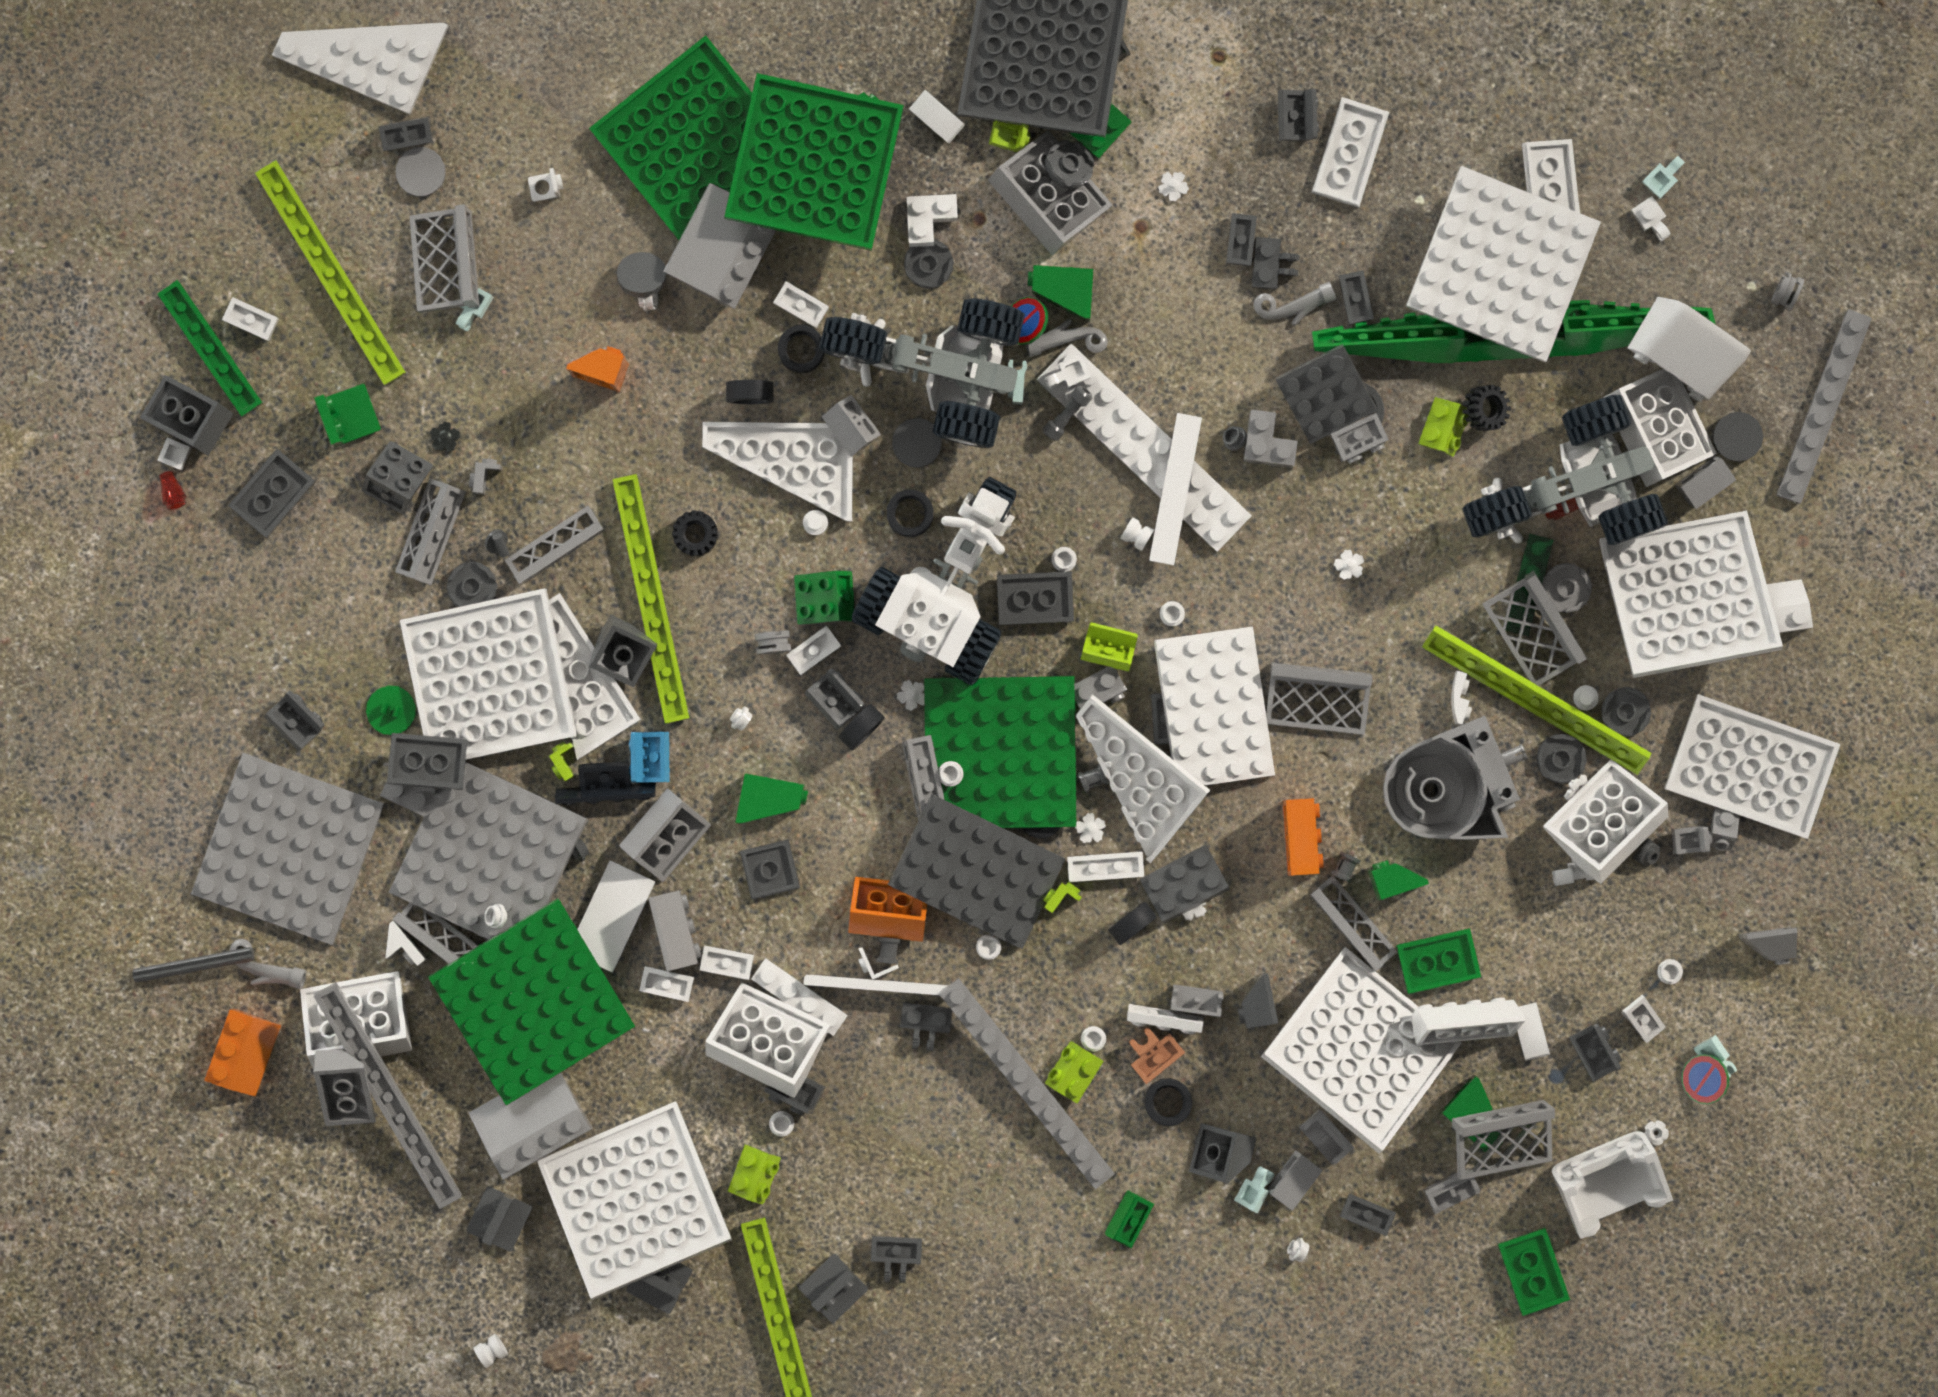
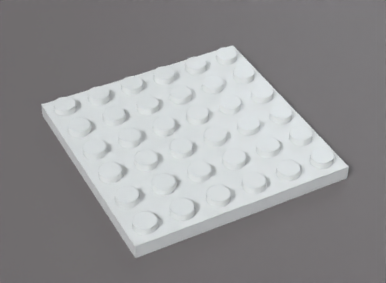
M1461 166L1405 307L1542 362H1547L1601 222Z
M1747 511L1668 525L1617 545H1608L1606 537L1599 538V545L1633 678L1782 650L1783 645Z
M544 588L400 620L423 736L467 739L466 760L577 736L547 589Z
M1344 947L1261 1057L1377 1153H1381L1462 1042L1416 1045L1411 1016L1418 1009V1006L1349 949Z
M676 1101L537 1160L592 1300L732 1240Z

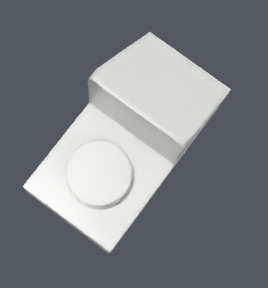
M392 921L389 924L386 959L391 958L403 948L405 951L402 955L411 965L414 963L417 966L423 964L427 957L404 929Z
M1643 995L1621 1012L1646 1043L1666 1028Z

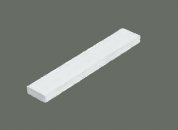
M1177 413L1149 561L1174 566L1202 420L1201 417Z
M807 974L804 976V985L939 995L942 990L949 986Z

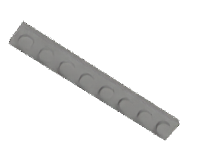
M1847 309L1776 496L1801 504L1871 322V317Z

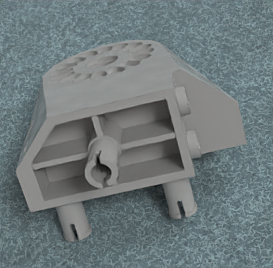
M1482 716L1410 746L1399 754L1386 771L1383 784L1384 804L1392 819L1403 830L1419 837L1464 840L1508 838L1498 811L1500 813L1516 807L1514 802L1520 800L1507 767L1528 758L1526 753L1515 756V754L1524 751L1522 744L1500 753L1485 716ZM1428 783L1436 786L1437 792L1433 797H1428L1424 793V787Z

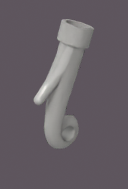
M1329 281L1319 285L1318 289L1279 308H1276V301L1272 295L1267 293L1260 294L1254 301V310L1260 317L1268 320L1281 319L1297 314L1292 321V325L1295 326L1315 308L1337 299ZM1265 300L1270 302L1268 310H1264L1261 307L1262 302Z
M1067 319L1057 328L1041 335L1033 343L1027 344L1026 349L1029 357L1040 355L1043 351L1085 338L1087 349L1091 352L1099 353L1107 347L1108 340L1100 329L1094 327H1079L1066 330L1072 321ZM1094 337L1099 339L1100 343L1095 345L1091 340Z
M238 939L231 944L230 951L237 950L240 946L252 948V945L245 939ZM253 961L235 964L244 971L260 976V978L251 981L253 986L280 983L302 989L307 974L306 970L297 967L292 969Z

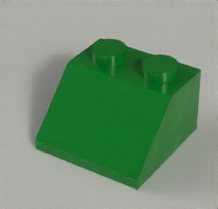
M1388 860L1372 864L1373 870L1368 871L1377 900L1386 899L1429 884L1428 879L1396 863L1389 864Z

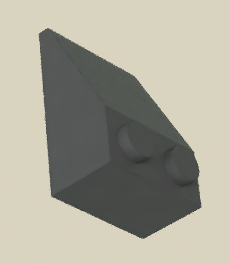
M164 375L140 418L209 456L234 413L220 403Z

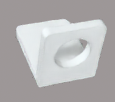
M550 168V173L528 178L533 202L561 197L559 190L563 189L561 174L556 175L554 168ZM541 180L548 182L550 187L549 191L544 195H540L535 191L536 183Z
M863 947L859 948L862 958L859 959L864 974L870 973L872 980L899 968L897 964L874 974Z

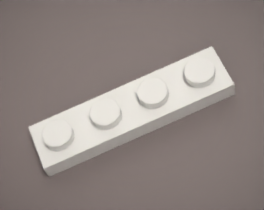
M766 958L751 978L786 1004L830 1024L828 1033L832 1036L835 1035L848 1016Z

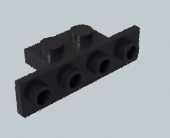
M629 761L579 764L580 787L556 789L555 803L568 806L577 802L596 804L607 800H612L613 802H622L626 799L643 801L656 796V783L631 784Z

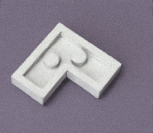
M956 194L907 197L909 247L934 246L933 222L958 221Z

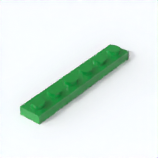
M176 280L157 293L241 417H245L263 404L262 400L180 281Z

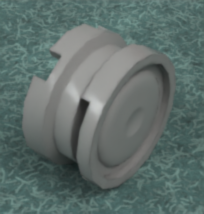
M1785 271L1784 274L1787 276L1783 275L1771 303L1776 306L1778 304L1783 305L1785 310L1790 311L1801 292L1804 279L1801 277L1794 278L1792 273Z
M789 630L755 634V641L758 642V647L756 648L757 655L791 651V644L788 643V638L790 637Z

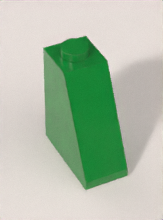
M1034 265L1033 271H1028L1027 286H1032L1033 294L1084 321H1090L1094 269Z
M745 773L735 823L743 824L800 810L801 805H806L808 790H804V784Z
M1473 1075L1440 1113L1452 1123V1118L1491 1111L1493 1108L1480 1079ZM1498 1131L1491 1132L1485 1141L1492 1145L1500 1133ZM1475 1136L1468 1137L1472 1142L1478 1139ZM1484 1143L1479 1147L1483 1152L1489 1149Z

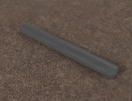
M248 947L136 968L132 972L135 982H143L249 962L255 959L253 948Z

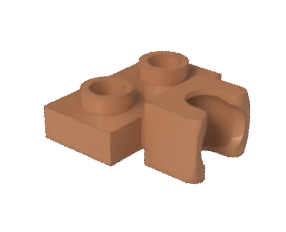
M1147 1026L1144 1029V1033L1148 1037L1146 1044L1140 1045L1134 1039L1129 1041V1044L1140 1056L1131 1066L1146 1084L1185 1054V1051L1170 1033L1159 1041Z

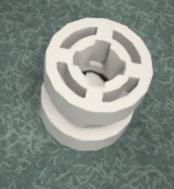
M1132 517L1120 539L1125 542H1135V548L1142 551L1154 529L1149 526L1142 528L1139 520Z
M496 1334L488 1337V1343H479L473 1347L485 1368L493 1365L496 1357L502 1359L508 1355L504 1344Z

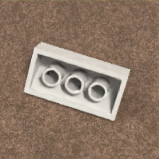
M1802 579L1766 584L1779 633L1813 628L1810 603Z
M1495 998L1485 1003H1481V1000H1472L1464 1005H1457L1456 1002L1445 1003L1442 1007H1433L1430 1004L1422 1005L1415 1010L1411 1020L1416 1045L1514 1036L1525 1022V1017L1514 1000L1505 1001V998Z

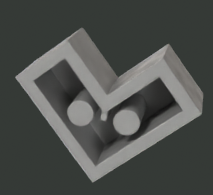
M1251 409L1243 462L1286 468L1294 467L1298 441L1273 438L1276 413Z

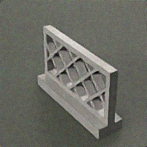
M463 204L456 205L455 209L409 216L417 312L424 313L468 306L469 308L479 307L472 211ZM453 216L454 224L446 232L439 224L445 217ZM427 220L432 225L424 235H421L417 230V222ZM438 228L445 235L437 245H434L428 238ZM450 238L455 242L456 248L448 256L441 248ZM427 242L434 249L426 259H423L419 255V249ZM440 252L447 259L439 269H436L430 262ZM453 262L457 265L458 272L450 280L443 272ZM427 266L436 272L428 283L421 279V273ZM442 276L449 283L441 293H438L432 286ZM453 286L459 289L460 300L449 301L445 298ZM429 289L438 295L432 304H423V297Z
M1534 571L1525 575V578L1482 603L1528 679L1537 686L1574 664H1580L1587 659ZM1525 586L1529 593L1527 603L1514 601L1515 591ZM1531 598L1533 599L1536 605L1530 604ZM1498 601L1508 603L1505 616L1494 614L1490 606ZM1512 604L1525 607L1522 620L1509 617ZM1529 608L1540 610L1542 614L1540 624L1526 621ZM1498 619L1504 620L1503 626L1500 624ZM1544 619L1546 620L1549 626L1543 625ZM1507 621L1521 624L1518 637L1507 635L1505 632ZM1525 625L1538 628L1535 641L1522 638ZM1542 629L1553 631L1555 637L1552 645L1539 642ZM1511 640L1517 641L1516 647L1513 645ZM1557 640L1559 641L1562 647L1556 646ZM1520 642L1534 645L1531 658L1520 656L1518 653ZM1537 646L1551 649L1548 662L1534 659ZM1554 651L1566 652L1570 660L1562 665L1552 663ZM1524 661L1530 662L1529 667H1527ZM1533 663L1546 665L1545 675L1535 680L1531 673Z
M1271 663L1266 709L1267 724L1365 735L1370 688L1372 685L1371 673ZM1275 680L1286 681L1292 689L1280 697L1274 690ZM1291 682H1300V683H1298L1296 686H1294ZM1304 683H1309L1316 689V692L1305 700L1297 689ZM1315 684L1324 686L1319 689ZM1329 686H1336L1341 695L1330 703L1322 691ZM1340 687H1345V688H1349V689H1347V690L1344 692ZM1353 689H1363L1364 699L1357 705H1354L1347 694ZM1295 692L1302 700V703L1291 711L1283 700ZM1320 694L1328 705L1316 714L1308 702ZM1275 695L1278 700L1273 703V696ZM1345 697L1353 708L1343 716H1340L1333 705ZM1281 702L1289 713L1282 719L1271 718L1272 708ZM1306 705L1314 716L1307 722H1300L1294 713ZM1363 705L1361 714L1358 708ZM1329 708L1339 718L1331 725L1324 724L1319 718ZM1356 711L1361 717L1360 728L1349 727L1344 719ZM1292 716L1295 721L1287 719ZM1317 719L1320 724L1311 722ZM1340 722H1342V723L1344 724V726H1336V725L1339 724Z
M1545 1100L1452 1118V1128L1456 1131L1457 1177L1463 1180L1552 1161L1551 1119L1555 1118V1109ZM1544 1121V1128L1538 1135H1535L1531 1129L1537 1122ZM1514 1127H1522L1523 1130L1515 1140L1508 1136ZM1498 1131L1500 1135L1492 1145L1485 1141L1491 1132ZM1529 1133L1535 1139L1527 1149H1524L1519 1144ZM1475 1136L1478 1139L1469 1150L1464 1147V1138ZM1507 1138L1512 1144L1502 1154L1497 1148ZM1540 1142L1544 1144V1155L1533 1156L1531 1154ZM1484 1143L1489 1149L1479 1159L1474 1153ZM1517 1147L1524 1151L1518 1160L1511 1161L1508 1159ZM1494 1152L1501 1156L1495 1165L1488 1166L1486 1164ZM1472 1156L1478 1162L1472 1170L1465 1171V1164Z

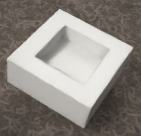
M167 437L158 461L182 471L191 447Z

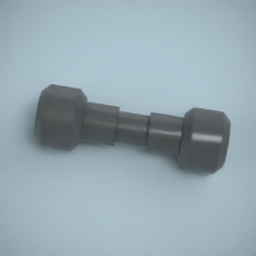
M1077 386L1071 393L1072 399L1068 402L1064 411L1059 413L1055 420H1049L1043 427V432L1049 439L1058 441L1064 434V427L1072 415L1076 414L1081 406H1087L1092 400V394L1085 387Z

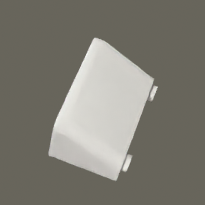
M1657 297L1628 346V349L1635 353L1634 358L1644 364H1647L1648 361L1656 363L1688 385L1687 389L1690 391L1688 395L1699 402L1709 400L1746 361L1751 352L1747 346L1688 305L1663 297Z
M1638 1131L1626 1134L1564 1160L1552 1168L1554 1180L1580 1239L1597 1233L1600 1229L1599 1219L1641 1201H1645L1648 1206L1655 1208L1662 1207L1666 1203L1673 1201L1657 1153L1643 1132Z

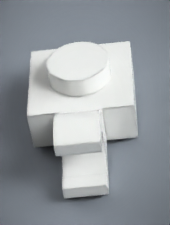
M1653 196L1631 210V213L1644 232L1651 228L1660 242L1671 234L1668 228L1661 222V220L1666 218V215Z
M1082 354L1059 363L1060 372L1052 374L1044 380L1048 389L1064 381L1069 388L1090 379L1091 375Z

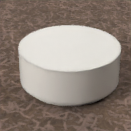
M993 935L982 936L976 944L977 953L986 960L996 958L1001 951L999 939Z

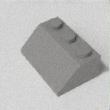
M667 788L619 846L636 862L664 882L711 824Z
M681 890L648 898L666 971L698 964V958H701L702 954L699 943L694 944L692 934L696 933L693 919H688L686 909H690L687 895H682Z
M342 1049L317 1050L315 1052L313 1073L325 1126L375 1123L376 1117L364 1064Z

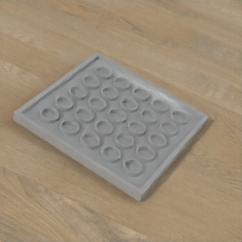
M242 753L191 894L334 945L385 803Z
M466 762L463 790L437 788L438 791L427 809L389 893L489 940L550 902L588 819ZM494 904H502L507 912V920L500 929H493L485 922L486 909Z

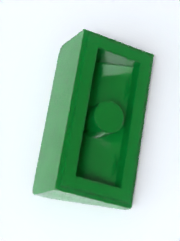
M1127 1190L1105 1231V1235L1132 1249L1155 1204Z

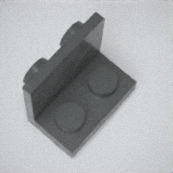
M390 441L366 474L361 491L405 515L410 508L413 495L427 477L433 465Z

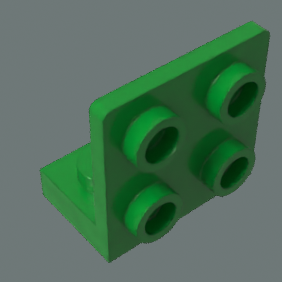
M365 384L357 385L327 397L324 394L314 397L329 441L334 447L381 430Z
M827 571L794 576L798 625L852 621V614L855 610L852 571Z

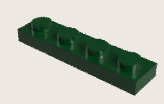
M1528 534L1516 583L1532 571H1534L1541 584L1543 583L1553 539ZM1525 586L1515 591L1514 601L1527 603L1529 593ZM1531 598L1530 604L1536 605L1533 599ZM1512 604L1509 617L1522 620L1525 607ZM1529 608L1526 621L1533 622L1536 609ZM1507 621L1505 631L1519 635L1521 624ZM1524 626L1522 636H1529L1531 626Z

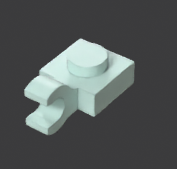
M1677 156L1666 168L1659 164L1642 183L1661 199L1678 181L1673 174L1685 162Z
M478 288L479 307H460L464 310L458 317L456 324L467 332L473 324L474 317L477 316L482 319L494 298L491 294Z
M1013 360L1009 361L1008 367L1013 368ZM1023 361L1022 369L1017 370L1018 376L1014 390L1008 393V398H1013L1012 404L1022 405L1024 375L1027 370L1026 361Z
M1716 1035L1701 1042L1694 1048L1697 1055L1708 1054L1720 1059L1727 1068L1729 1078L1731 1074L1737 1071L1735 1065L1726 1060L1730 1055Z
M1259 1166L1252 1181L1247 1178L1245 1179L1234 1201L1258 1213L1269 1193L1264 1187L1272 1181L1274 1173Z

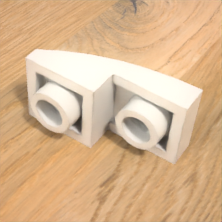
M926 90L909 108L949 144L965 126L960 119Z
M1460 671L1455 672L1451 693L1452 713L1457 725H1463V721L1468 722L1472 707L1468 706L1469 700L1460 698L1461 694H1466L1469 686V680H1466L1467 673Z
M1537 1003L1520 1006L1519 1009L1525 1017V1022L1518 1029V1035L1525 1061L1550 1055Z

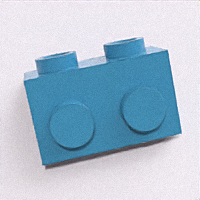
M631 732V739L629 740V749L631 751L629 774L631 782H670L669 732Z

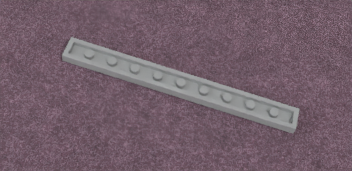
M957 978L942 990L939 995L1095 1190L1115 1174L962 981Z
M337 982L315 993L313 997L345 1051L364 1064L370 1093L438 1208L441 1209L461 1198L462 1194Z

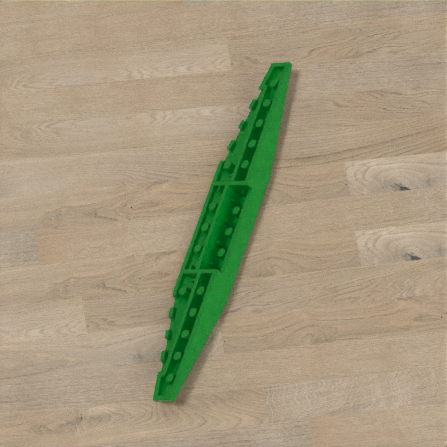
M1590 300L1570 301L1549 357L1589 355L1629 346L1651 308H1641L1640 303H1631V307L1615 306V302L1604 301V305L1590 304ZM1691 307L1716 325L1712 308ZM1415 312L1404 314L1403 319L1391 321L1389 317L1382 318L1380 323L1367 325L1366 322L1355 323V328L1344 329L1343 326L1312 331L1314 351L1327 352L1343 344L1349 355L1431 363L1532 358L1428 315L1416 316Z

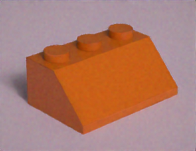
M607 346L606 350L599 348L569 363L566 369L572 377L620 392L629 363L625 356H623V353H621V350Z
M1314 798L1284 800L1283 815L1288 876L1320 874L1319 869L1323 868L1324 865L1323 854H1318L1317 845L1322 843L1321 828L1316 829V818H1320L1319 803H1315Z
M855 877L848 933L923 942L927 903L889 886V880Z
M235 1008L230 1009L204 1081L229 1090L256 1096L281 1025Z

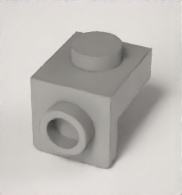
M482 459V463L475 462V473H470L469 488H473L474 494L485 495L487 470L502 471L503 466L497 464L495 459Z
M1715 808L1712 817V845L1710 847H1714L1717 850H1732L1737 840L1740 815Z
M1695 826L1671 829L1674 854L1710 852L1712 834L1708 831V827Z

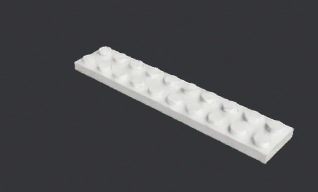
M1070 344L1037 378V381L1065 408L1072 399L1071 393L1077 386H1083L1092 394V400L1087 406H1081L1073 416L1161 499L1172 439L1083 354L1082 356L1091 378L1069 388L1064 381L1048 389L1044 379L1060 372L1058 364L1082 354L1075 346ZM1194 461L1183 521L1218 552L1252 515Z

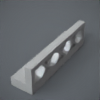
M429 478L398 562L396 573L432 585L466 491ZM436 486L440 487L437 497L433 500ZM430 512V517L428 521L425 523V515L426 513ZM421 535L420 544L416 546L417 537ZM412 559L413 563L410 571H405L408 561Z
M586 506L505 559V562L513 572L518 583L522 586L605 530L591 508ZM588 513L594 523L584 530L577 529L578 518ZM574 522L573 528L567 527L569 524ZM562 529L571 530L572 535L569 540L563 544L556 542L557 532ZM553 535V540H552V541H547V540H546V539H548L549 537H551V536ZM540 543L551 544L549 553L543 557L535 556L537 545ZM532 549L531 555L525 554ZM520 556L530 558L529 566L520 572L512 563Z
M931 735L902 742L918 821L931 794L944 800Z
M1333 875L1309 894L1375 972L1397 953L1396 949ZM1333 883L1339 890L1338 901L1328 900L1322 890ZM1341 894L1348 902L1341 901ZM1332 903H1337V909ZM1341 904H1349L1355 909L1354 920L1344 919L1340 914ZM1359 914L1364 921L1357 920V915ZM1348 922L1354 923L1353 928L1349 925ZM1357 923L1367 924L1371 928L1370 939L1360 938L1356 933ZM1374 933L1380 940H1373ZM1365 942H1370L1369 947L1365 944ZM1373 942L1383 943L1390 952L1379 960L1372 952Z
M409 903L402 913L398 912L393 918L394 922L449 964L460 958L458 955L471 951L467 950V944L473 949L478 947L476 943L442 917L423 908L421 909L424 913V921L414 922L407 916L415 906L412 903ZM428 914L434 919L428 920ZM439 922L442 924L444 936H432L429 923ZM420 924H425V929H426V930H424V929H423L421 926H419V925H420ZM447 929L450 930L453 933V935H448ZM459 937L463 942L464 951L453 952L450 950L448 938ZM444 939L445 945L441 943L439 940Z

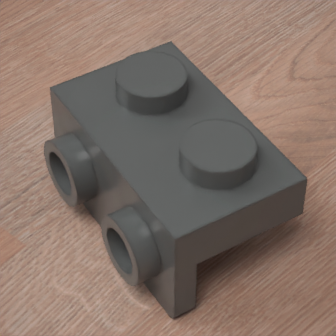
M1282 89L1278 91L1279 141L1307 142L1317 139L1319 124L1317 121L1318 98L1316 96V89L1305 91Z
M833 668L827 671L823 677L804 692L837 730L865 706L861 696L846 684L844 677Z
M290 690L264 716L298 752L316 738L324 727L322 718L316 712H311L305 706L304 700L298 694H293Z
M1594 1023L1568 1037L1592 1082L1615 1070L1621 1069L1619 1062L1622 1061V1058L1617 1049H1611L1607 1042L1610 1036L1604 1026L1599 1027L1597 1023Z
M806 1077L795 1098L770 1086H766L764 1092L770 1094L768 1097L770 1100L781 1105L785 1102L791 1105V1111L804 1116L805 1113L813 1114L826 1086Z

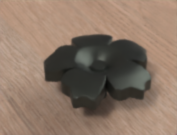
M444 421L439 425V429L432 428L430 431L431 439L435 440L432 444L435 450L443 451L444 448L448 452L455 450L457 443L454 440L460 439V432L455 428L451 429L450 422Z

